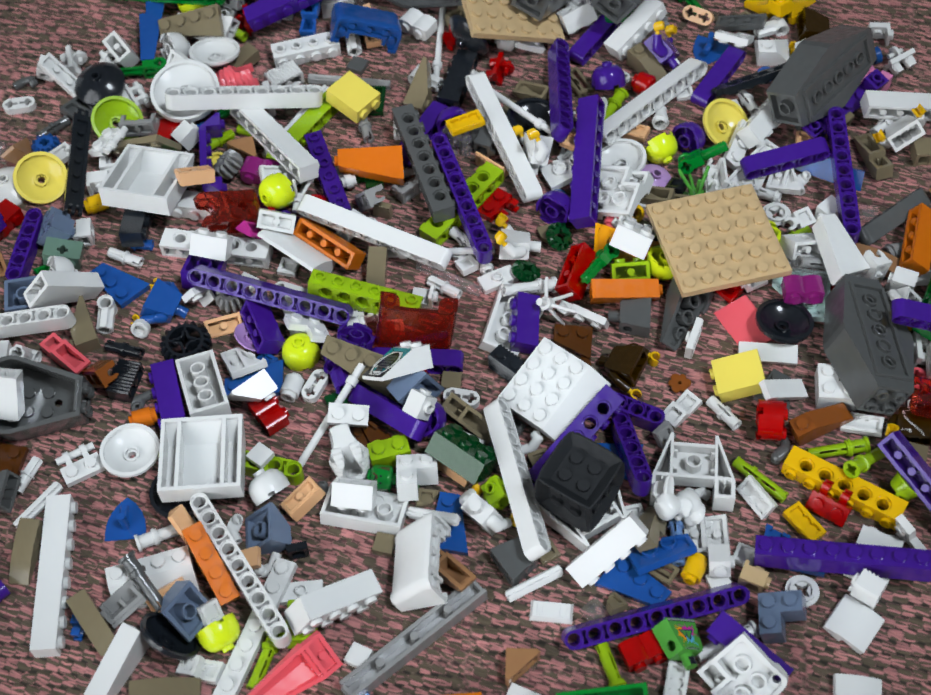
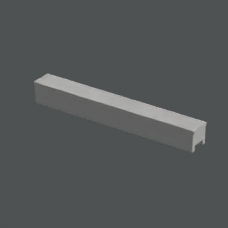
M475 580L462 593L457 590L448 595L447 604L434 606L340 680V690L344 695H365L367 692L371 693L488 599L487 590L483 589Z

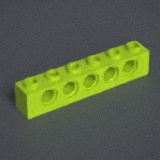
M488 161L479 166L476 172L466 179L477 209L504 182V170ZM455 210V218L435 224L431 216L426 222L421 224L419 228L420 238L441 246L450 237L449 231L454 226L459 228L462 225L457 211Z
M313 269L308 281L307 293L346 303L355 310L374 313L375 315L390 319L403 317L404 322L417 325L422 309L423 296Z

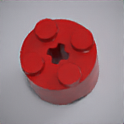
M758 399L756 409V426L758 431H755L756 439L786 440L787 402Z

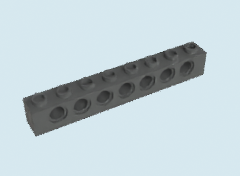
M412 103L392 108L394 124L434 224L455 218V210H457L456 201L451 199V189L445 185V175L440 172L439 160L434 158L436 157L434 148L429 146L430 139L428 134L425 135L424 133L425 127L423 122L419 121L418 109L415 110Z

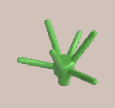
M709 165L706 166L702 180H697L696 187L691 173L688 174V182L681 169H678V173L689 192H684V195L705 193V189L702 190L710 169Z

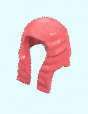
M252 63L241 67L228 65L219 70L218 73H215L220 86L260 85L257 77L253 78L251 73L254 71Z

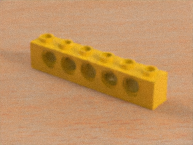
M795 445L785 459L781 469V473L786 478L796 480L810 490L814 488L820 490L824 482L820 478H827L833 481L834 484L828 495L839 500L844 491L839 487L852 491L853 494L847 505L853 507V510L859 512L864 518H871L887 529L895 530V518L900 514H904L909 503L860 477L849 478L843 469Z

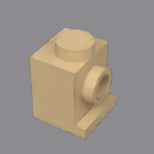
M746 560L739 576L738 584L745 586L749 591L756 594L762 593L763 589L768 590L772 580L771 577H768L769 572L759 566L749 565L750 561Z

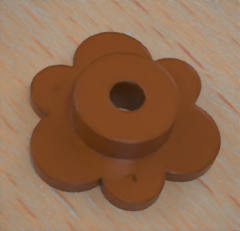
M672 374L668 385L674 393L685 392L691 386V381L686 379L685 374Z

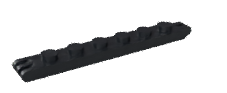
M785 63L717 85L712 88L711 93L716 96L735 95L740 90H750L755 85L768 84L770 80L776 78Z
M79 108L77 114L74 113L72 121L63 214H67L68 209H70V215L74 216L75 210H78L77 216L81 217L91 117L88 116V110H85L84 115H81L82 109Z

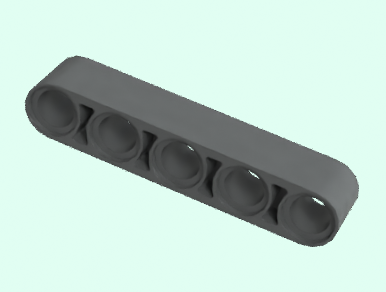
M920 187L861 226L859 236L861 244L869 246L905 222L909 210L921 203L927 206L931 204L923 188Z

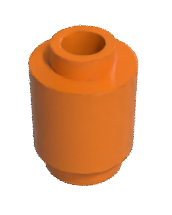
M148 406L131 411V416H128L129 423H139L150 427L158 422V415L155 407L150 408Z

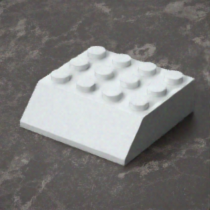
M127 144L98 187L102 205L170 216L188 187H181L179 185L174 169L193 167L194 154Z
M544 337L498 397H503L508 402L513 415L555 442L605 384L609 387L611 384L590 365Z
M243 414L161 419L157 493L162 503L190 501L191 497L196 493H204L209 499L244 497L246 439Z

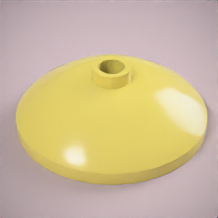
M719 98L706 106L702 120L704 130L714 144L725 141L728 145L738 121L742 119L747 121L748 118L744 110L737 103L729 99Z
M43 151L32 152L25 155L16 164L13 172V183L19 195L28 202L34 204L52 203L65 192L67 169L64 163L51 153ZM40 178L45 179L44 183H39L38 181Z

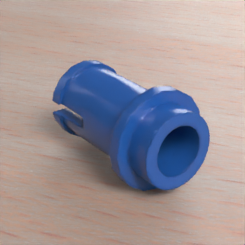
M146 239L144 247H130V249L134 251L137 249L153 251L154 240Z

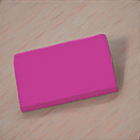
M243 221L235 228L249 237L261 239L257 236L258 232L263 230V228H257L256 223Z

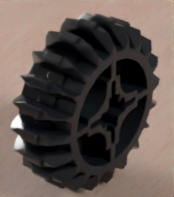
M185 321L182 325L178 322L176 327L171 326V331L165 330L166 336H161V354L165 360L173 359L174 363L176 359L211 350L213 345L211 335L206 327H203L200 323L196 325L194 321L190 324Z

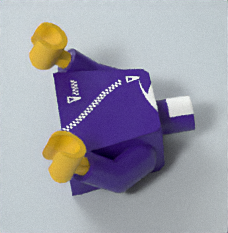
M664 21L655 22L653 25L655 33L643 43L661 64L669 65L674 70L681 64L677 59L680 53L673 45L672 38L673 34H677V26L672 24L665 27ZM665 30L666 34L660 33V31Z

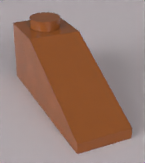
M840 403L808 411L789 420V430L800 447L853 421L854 418L845 404Z

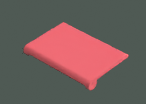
M747 295L714 312V315L737 345L739 341L768 343L772 340L758 328L755 321L757 308Z

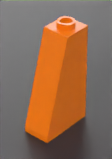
M402 145L337 149L338 155L334 156L335 166L339 168V173L354 174L355 176L404 185Z
M591 279L589 284L590 304L620 303L621 300L651 298V301H657L660 295H663L662 284H659V279Z

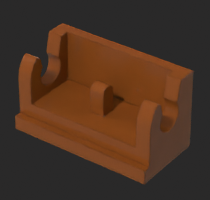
M98 360L82 371L86 380L94 388L108 387V384L119 375V373H114L112 376L108 375V370L115 365L113 360Z

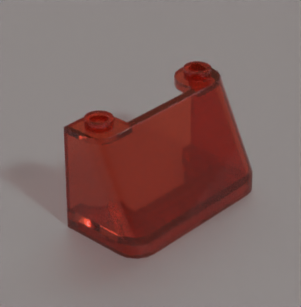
M381 291L375 321L376 345L378 347L393 348L400 346L402 341L411 340V342L421 341L422 344H429L430 349H450L458 310V298H444L439 302L438 310L400 307V299L395 293Z

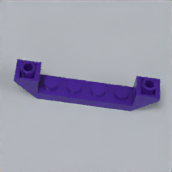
M878 69L867 75L861 85L857 87L847 104L842 108L845 115L850 111L854 114L861 108L860 100L865 90L880 91L889 82ZM827 116L801 128L812 139L823 137L827 134Z
M216 112L199 126L200 166L209 165L213 168L212 159H209V156H212V148L209 144L212 143V138L223 137L222 130L225 129V120L221 119L220 112ZM222 176L215 177L214 183L202 184L204 192L221 202H225V194H228L227 183H223Z

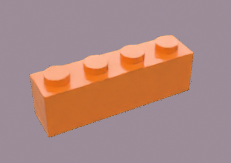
M924 203L915 206L908 212L899 261L900 267L919 272V276L926 274L930 270L931 208Z
M300 218L294 229L293 234L347 270H359L366 256V253L320 223L308 218Z
M201 521L182 530V536L215 598H217L221 609L240 599V594Z

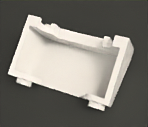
M436 512L423 515L398 531L395 536L393 586L390 600L401 612L447 604L448 594L446 592L442 593L440 588L443 578L439 576L440 542H445L446 538L451 537V527Z

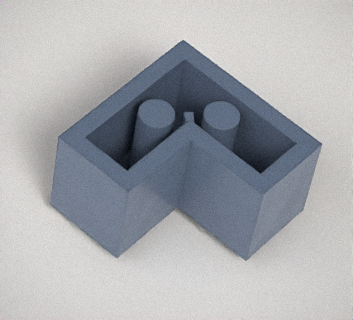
M51 206L43 216L36 243L44 246L46 237L67 240L72 238L76 230L74 228L75 220L70 219V214H63L62 210Z
M802 590L758 593L759 634L764 644L786 643L785 622L807 620L806 599Z

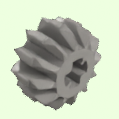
M232 149L224 151L214 165L215 172L226 180L233 178L241 169L244 158Z
M234 282L232 287L237 288V284ZM217 291L215 294L216 305H218L221 312L226 311L227 314L231 311L236 313L237 309L241 310L246 299Z

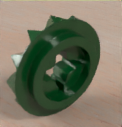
M559 221L551 224L546 231V239L549 245L557 251L568 249L569 245L573 243V235L570 232L571 228H567L565 223H559ZM560 233V235H563L564 238L561 239L560 237L555 235Z
M516 260L511 268L514 276L523 282L534 281L540 278L541 275L540 269L536 267V264H532L530 260Z

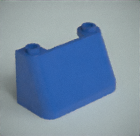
M337 2L334 4L331 12L330 41L338 43L341 37L349 38L350 33L382 39L381 45L387 46V53L395 54L402 37V28L398 16L393 12Z

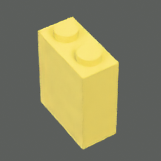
M348 71L326 89V102L356 124L366 119L369 113L376 110L381 103V93L351 71Z
M758 349L711 360L712 368L709 369L711 379L716 382V385H713L715 396H719L722 403L762 393L759 382L765 379Z

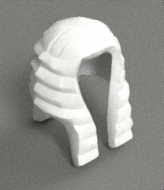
M349 423L339 424L330 428L333 448L331 449L329 465L334 474L338 477L365 479L368 469H370L368 448L351 434Z

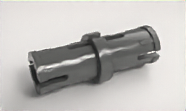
M64 115L57 121L48 123V126L36 132V135L39 137L43 133L45 135L49 133L57 135L60 130L71 125V122Z

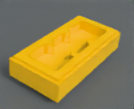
M476 109L445 120V125L452 137L484 126L485 120L480 111Z
M800 501L782 513L783 517L803 539L819 540L827 533Z

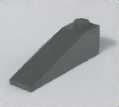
M673 277L666 295L660 343L670 350L676 351L685 340L688 329L694 326L696 317L707 312L714 293L708 292L682 298Z

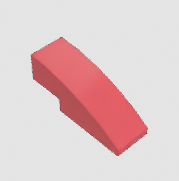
M54 332L39 343L42 352L71 373L79 374L91 364L88 358L67 340H62Z

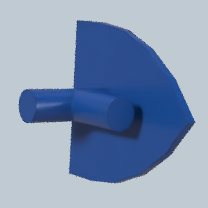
M709 32L708 38L698 35L693 46L695 59L704 61L707 65L717 61L730 45L714 40V32Z
M128 497L111 513L106 525L105 542L134 539L133 535L137 534L139 536L146 533L144 515L138 505Z

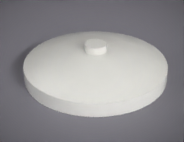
M179 60L166 65L155 75L150 87V97L156 111L165 119L176 123H181L185 119L188 123L206 117L213 110H168L166 108L165 90L169 87L220 86L215 72L206 64L195 60Z

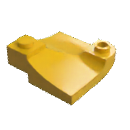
M745 0L744 7L758 14L766 13L768 18L773 15L782 18L787 14L793 17L801 12L804 7H809L815 3L816 0Z

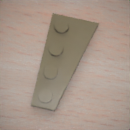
M219 4L209 5L158 20L160 36L163 33L177 32L189 37H225Z
M154 134L119 141L117 148L111 151L114 156H120L127 144L181 151L182 144Z
M329 335L326 336L320 354L350 374L353 373L358 363L363 364L365 368L358 379L383 395L389 396L390 392L386 387L393 379L373 381L362 378V375L384 355Z

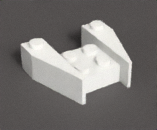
M671 432L652 473L649 505H654L655 497L652 491L654 483L659 480L664 483L668 475H673L674 485L712 488V510L733 512L736 481L719 436L715 435L714 445L674 442V432Z
M620 489L603 518L591 532H585L573 527L548 512L539 504L544 522L582 552L590 546L587 541L588 539L627 516Z

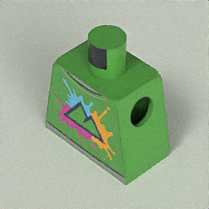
M666 617L652 628L669 660L682 661L685 670L697 667L698 664L695 656L703 651V646L694 619Z

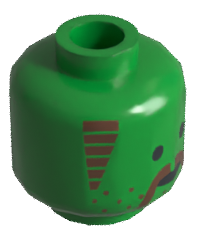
M375 464L372 469H368L367 480L377 481V491L388 492L391 490L392 485H396V473H394L393 467L390 465Z

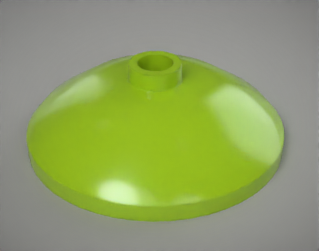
M122 96L103 98L92 110V129L96 136L100 138L102 131L106 128H118L114 127L113 123L118 124L122 115H126L125 120L144 119L141 110L133 101ZM139 136L125 137L123 140L138 138Z

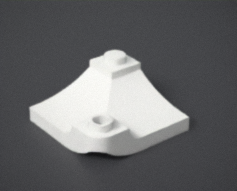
M601 165L597 219L603 220L604 216L620 217V215L632 217L641 199L650 193L654 182L649 171H633L630 166Z
M745 631L719 652L711 656L697 670L700 677L711 687L710 692L712 695H779L788 683L786 671L778 663L773 662ZM778 675L780 676L781 680L777 681L774 679L773 676Z

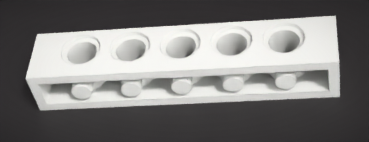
M165 228L159 243L162 256L187 259L190 252L191 233L194 230ZM233 236V239H236V245L232 246L231 258L227 260V264L269 268L274 252L272 245L263 239Z

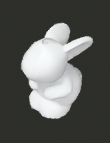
M668 475L664 483L661 480L654 483L652 488L655 497L654 508L659 518L663 521L672 520L673 518L681 521L684 518L685 524L690 527L701 523L705 516V505L693 488L687 487L674 495L673 475Z

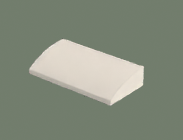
M263 229L257 234L258 237L311 272L313 269L331 273L336 264L335 261L294 234Z
M504 280L497 290L478 346L479 349L490 353L499 344H502V347L505 346V349L510 351L508 336L511 332L509 318L512 314V309L509 306L511 298H514L516 295L506 297L502 295L501 286L503 284H511ZM511 351V353L518 357L519 352Z
M330 483L320 511V524L376 534L378 531L397 535V532L403 529L409 501L398 502L397 494L377 491L376 505L372 511L359 512L353 508L339 510L337 507L331 506L332 483Z

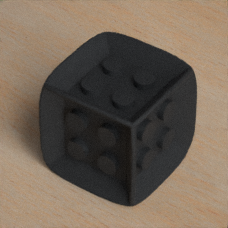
M570 431L558 443L540 470L535 482L536 501L548 512L573 527L585 532H591L603 518L619 492L620 486L624 481V462L600 444L581 434Z

